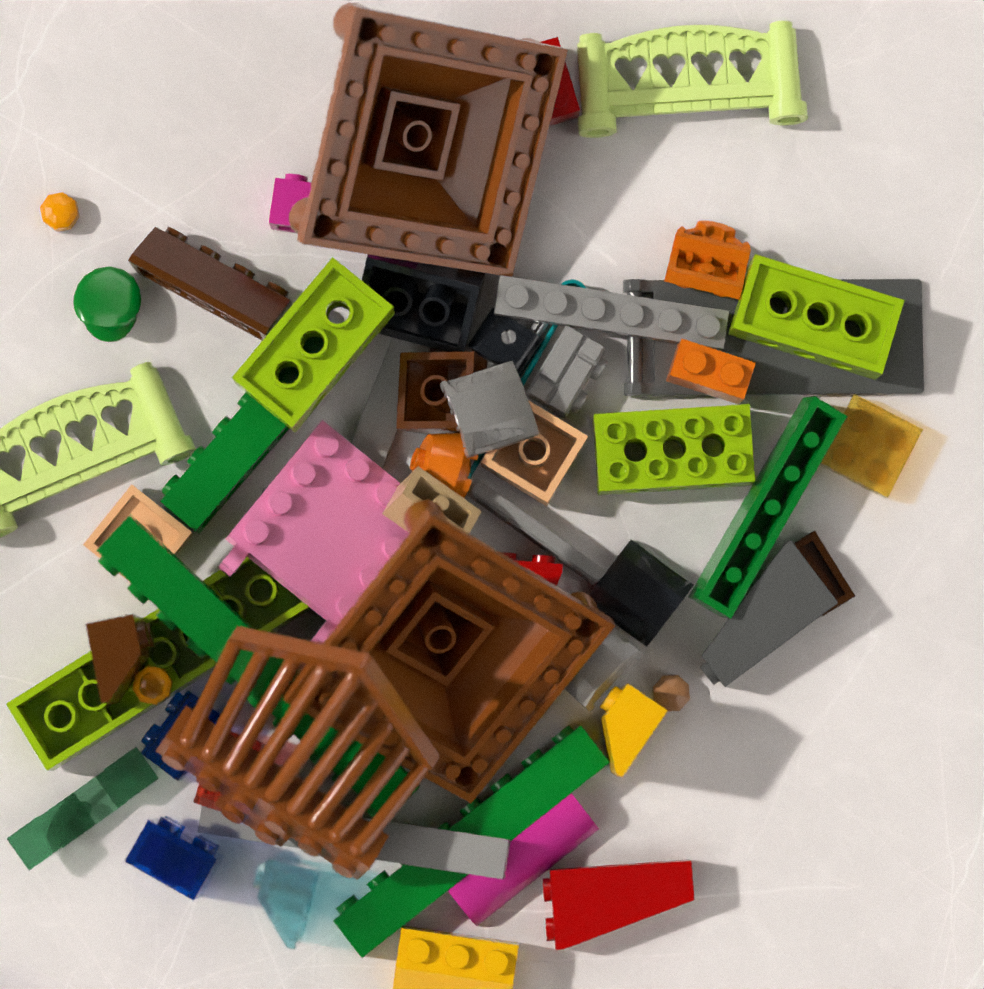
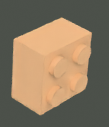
M529 401L539 435L487 452L481 461V467L547 507L587 442L588 436Z

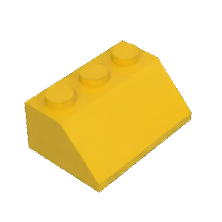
M628 683L622 686L621 689L617 686L613 687L599 706L605 711L601 717L607 756L610 762V772L617 777L624 776L667 713L665 708Z
M402 926L393 989H513L519 943Z

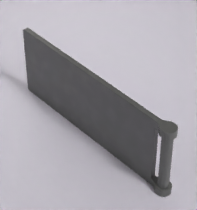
M628 279L623 281V293L627 295L642 297V293H653V299L729 311L724 349L719 351L756 362L746 395L921 394L924 391L922 282L920 279H838L905 300L883 374L876 380L728 335L739 299L719 297L713 293L693 288H682L676 284L664 282V280ZM779 298L770 299V306L774 312L778 314L787 313V305L783 300ZM814 309L807 311V317L812 324L824 325V317L819 311ZM845 321L846 332L850 336L860 337L861 329L859 325L853 321ZM627 336L628 383L624 384V396L707 394L666 381L678 345L677 343L654 340V383H643V338Z

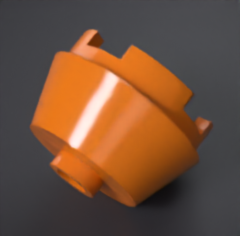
M461 433L428 434L420 447L415 449L410 462V470L413 471L419 466L462 498H465L472 483V479L468 478L471 468L470 459L478 460V455L466 458L464 452L466 447H463Z

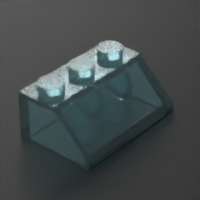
M274 855L258 865L253 888L260 889L258 900L286 948L295 950L303 941L321 866Z

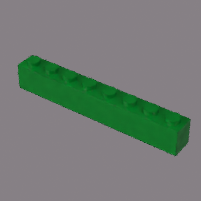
M569 724L551 738L556 744L545 754L540 749H537L521 762L525 768L514 778L509 773L505 774L490 786L494 792L493 795L484 802H481L476 797L472 803L467 804L459 811L463 816L460 821L452 827L446 821L437 829L512 840L610 762L581 725L574 730ZM401 864V867L390 876L384 870L366 884L371 891L358 900L353 894L335 908L340 915L333 922L360 957L363 958L468 874Z

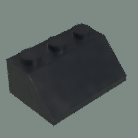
M367 255L362 281L394 307L395 312L378 334L446 352H465L486 273Z

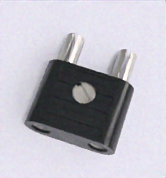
M492 307L467 347L495 366L513 361L520 377L544 341L541 335L548 326V323H542L535 334L534 332L541 322L534 321L531 328L528 329L512 318L494 315L495 308Z

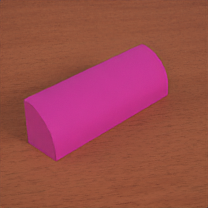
M571 793L510 841L505 879L468 874L450 888L448 892L470 920L478 926L596 833L599 828Z

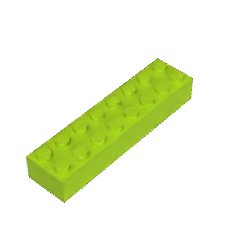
M248 557L244 559L231 577L219 570L203 580L255 630L274 633L311 610L308 605ZM156 609L143 618V621L151 625L154 646L148 647L150 657L141 670L147 666L165 669L173 681L170 697L212 672L216 662L208 654L203 658L199 657L185 643L189 637L179 627L174 631L170 630L156 616L160 611ZM91 651L6 703L47 771L56 770L158 706L140 702L132 689L134 681L119 703H101Z

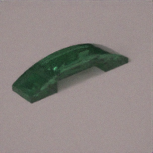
M135 747L106 767L103 772L6 839L30 871L110 816L159 778L138 748Z

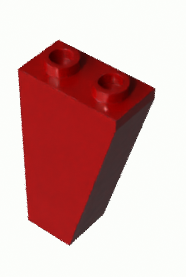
M689 859L549 869L550 878H542L544 902L552 901L553 917L545 918L547 941H554L556 950H564L695 900L692 861Z

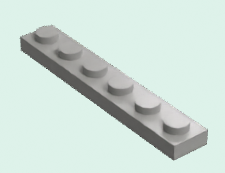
M500 275L494 315L561 326L567 325L574 328L677 344L681 339H686L716 350H723L729 311Z

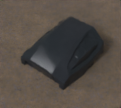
M630 540L589 595L595 601L598 609L611 617L617 627L647 647L694 584L670 569L639 544Z

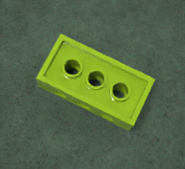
M755 254L749 263L740 300H738L728 335L876 380L883 374L905 300ZM779 298L783 300L787 305V313L778 314L774 312L770 306V299ZM811 309L819 311L824 317V325L812 324L807 317V311ZM845 321H853L859 325L861 329L860 337L850 336L846 332Z
M332 257L232 376V379L237 386L296 433L395 314L394 307ZM342 307L350 312L347 320L339 324L331 322L328 319L330 312L335 308ZM312 337L324 340L322 350L315 354L304 351L305 342ZM287 367H294L299 370L297 380L291 384H283L279 381L280 372Z
M750 404L594 414L593 416L598 496L751 486L755 482ZM705 439H715L718 441L722 449L721 454L716 457L705 454L702 449V441ZM668 441L679 443L683 449V456L679 459L668 458L663 451V444ZM632 443L638 444L643 448L645 458L638 462L630 461L624 454V448Z

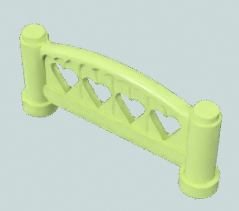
M773 22L769 25L770 30L767 33L719 25L672 26L641 32L612 43H605L602 40V35L599 33L581 35L579 37L580 42L577 44L582 116L578 117L579 135L587 138L613 135L617 132L616 117L769 108V121L773 125H794L808 120L807 103L801 99L796 30L793 28L792 22ZM755 50L761 55V61L748 83L729 60V55L734 51H740L745 55L748 51ZM711 53H719L723 57V63L712 83L708 85L693 66L691 58L695 54H703L707 57ZM674 55H680L685 60V66L673 87H670L654 67L653 60L658 56H664L669 60ZM635 58H643L647 62V68L635 89L632 90L616 70L615 63L619 59H627L631 62Z
M145 362L133 367L130 370L132 377L127 382L88 387L58 396L26 411L0 428V453H10L15 446H22L26 451L20 481L0 469V538L18 528L13 512L154 452L161 466L179 462L192 455L196 450L190 435L185 436L157 368H153L151 362ZM124 400L130 401L133 405L127 436L102 419V412L105 408H117V405ZM86 416H94L97 419L92 451L67 435L66 429L70 423H81ZM51 431H58L61 434L56 466L31 450L33 439L37 437L46 438V435Z

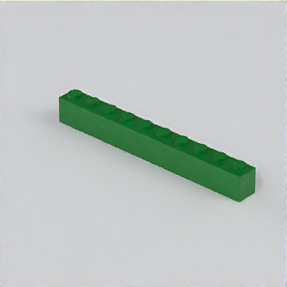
M132 514L96 550L102 556L98 560L100 565L114 577L120 572L131 583L127 587L130 593L143 604L150 600L160 610L156 616L172 631L179 627L189 637L185 643L199 657L203 658L208 654L217 663L227 641L237 626L254 629ZM240 651L226 679L228 684L232 685L235 681L239 682L254 652ZM271 656L247 699L255 709L285 659ZM283 696L272 712V715L276 718L272 724L276 728L291 706L284 701ZM305 713L290 738L295 735L301 741L316 718ZM332 727L328 729L309 757L314 764H317L340 731ZM356 740L352 741L332 769L333 773L329 777L334 782H336L363 745ZM377 752L351 787L357 794L360 793L386 757ZM401 765L366 810L372 818L408 774ZM418 785V787L415 789V791L411 794V796L420 788L419 785Z

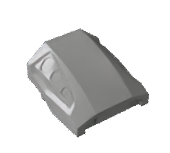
M513 361L440 383L442 392H445V398H448L451 414H454L457 430L461 433L463 447H466L464 450L466 458L504 448L539 435L531 406Z
M614 628L566 686L565 690L591 712L595 707L593 704L636 659L640 660L643 653Z

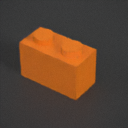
M681 339L677 345L666 381L740 405L745 398L756 362Z

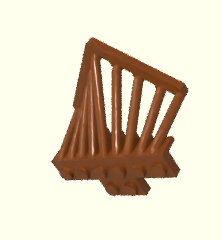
M241 626L236 627L227 641L194 710L188 706L184 707L156 752L162 755L163 761L170 767L177 770H186L197 777L196 781L198 784L209 791H219L221 795L216 801L215 806L222 809L221 813L228 820L237 824L244 823L255 830V835L261 841L269 845L277 844L282 847L291 837L298 842L299 848L305 853L314 857L320 856L332 864L335 872L343 877H353L356 880L371 868L387 841L389 835L384 833L383 830L426 775L433 769L440 757L371 655ZM240 651L254 652L220 718L214 724L209 720L208 716ZM270 657L285 659L239 738L231 735V729ZM301 663L316 666L266 745L260 752L253 749L255 741ZM332 671L346 672V676L291 756L282 766L275 763V759ZM362 682L367 689L366 695L309 775L304 780L297 777V774ZM378 706L384 714L381 721L331 789L323 794L318 790ZM393 730H395L400 737L395 747L351 805L347 807L340 804L342 799ZM411 753L416 764L371 821L361 818L405 758Z

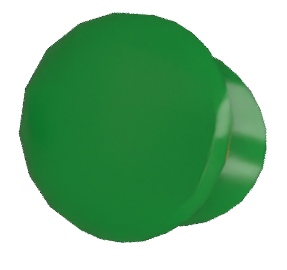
M111 266L96 268L86 274L77 285L73 299L75 313L80 321L85 324L90 334L96 339L106 342L120 340L130 332L136 321L141 307L140 288L134 277L123 269Z

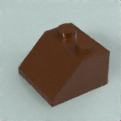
M400 352L396 429L422 434L460 433L457 430L458 425L454 414H451L448 398H445V392H442L440 383L487 369L488 361L476 352Z
M135 614L86 623L101 703H119L134 681L135 674L140 672L150 657L148 647L154 646L151 625Z

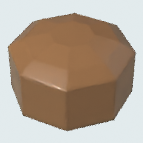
M679 675L662 676L652 687L653 701L665 708L667 712L680 711L690 700L689 684Z

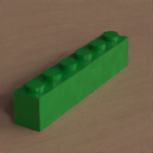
M318 337L308 339L304 344V351L310 354L320 352L324 346V340ZM294 367L283 369L279 374V381L283 384L295 382L299 376V370ZM246 392L237 404L241 408L232 419L228 416L224 417L212 432L216 436L206 448L202 445L199 446L187 460L190 467L181 477L177 474L174 475L161 490L165 496L160 502L198 534L202 532L290 430L289 427Z
M815 396L802 398L688 598L720 617L730 619L733 617L846 420L847 416Z

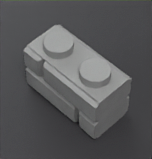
M566 325L529 386L526 395L564 418L568 416L570 411L577 414L588 396V393L583 391L588 380L592 378L597 381L608 363L606 359L602 358L606 348Z

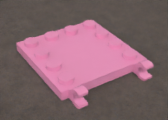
M322 420L226 537V540L234 548L218 568L231 577L244 559L248 557L326 620L311 640V642L323 644L409 535L406 530L382 514L401 483Z

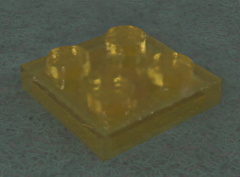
M853 394L843 413L847 418L820 465L887 499L923 429Z

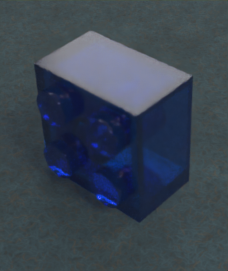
M167 815L165 817L161 816L160 819H148L124 862L193 901L201 898L224 858V855L217 852L220 845L200 834L193 839L183 833L186 828L185 825Z

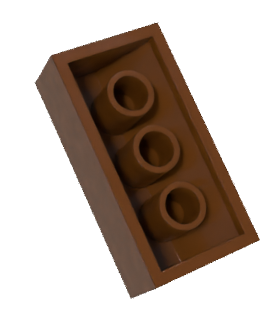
M154 227L131 254L128 261L138 274L261 341L293 305L291 300L286 298L289 292L270 281L266 286L253 280L255 273L237 263L234 264L233 268L219 261L222 257L219 253L204 245H201L199 250L186 243L188 237L171 227H167L165 232Z

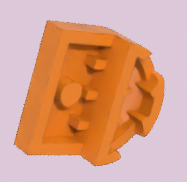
M698 221L695 228L687 230L681 226L675 234L664 282L676 284L682 288H693L710 292L719 297H730L740 300L751 253L749 242L741 243L735 238V229L718 222Z

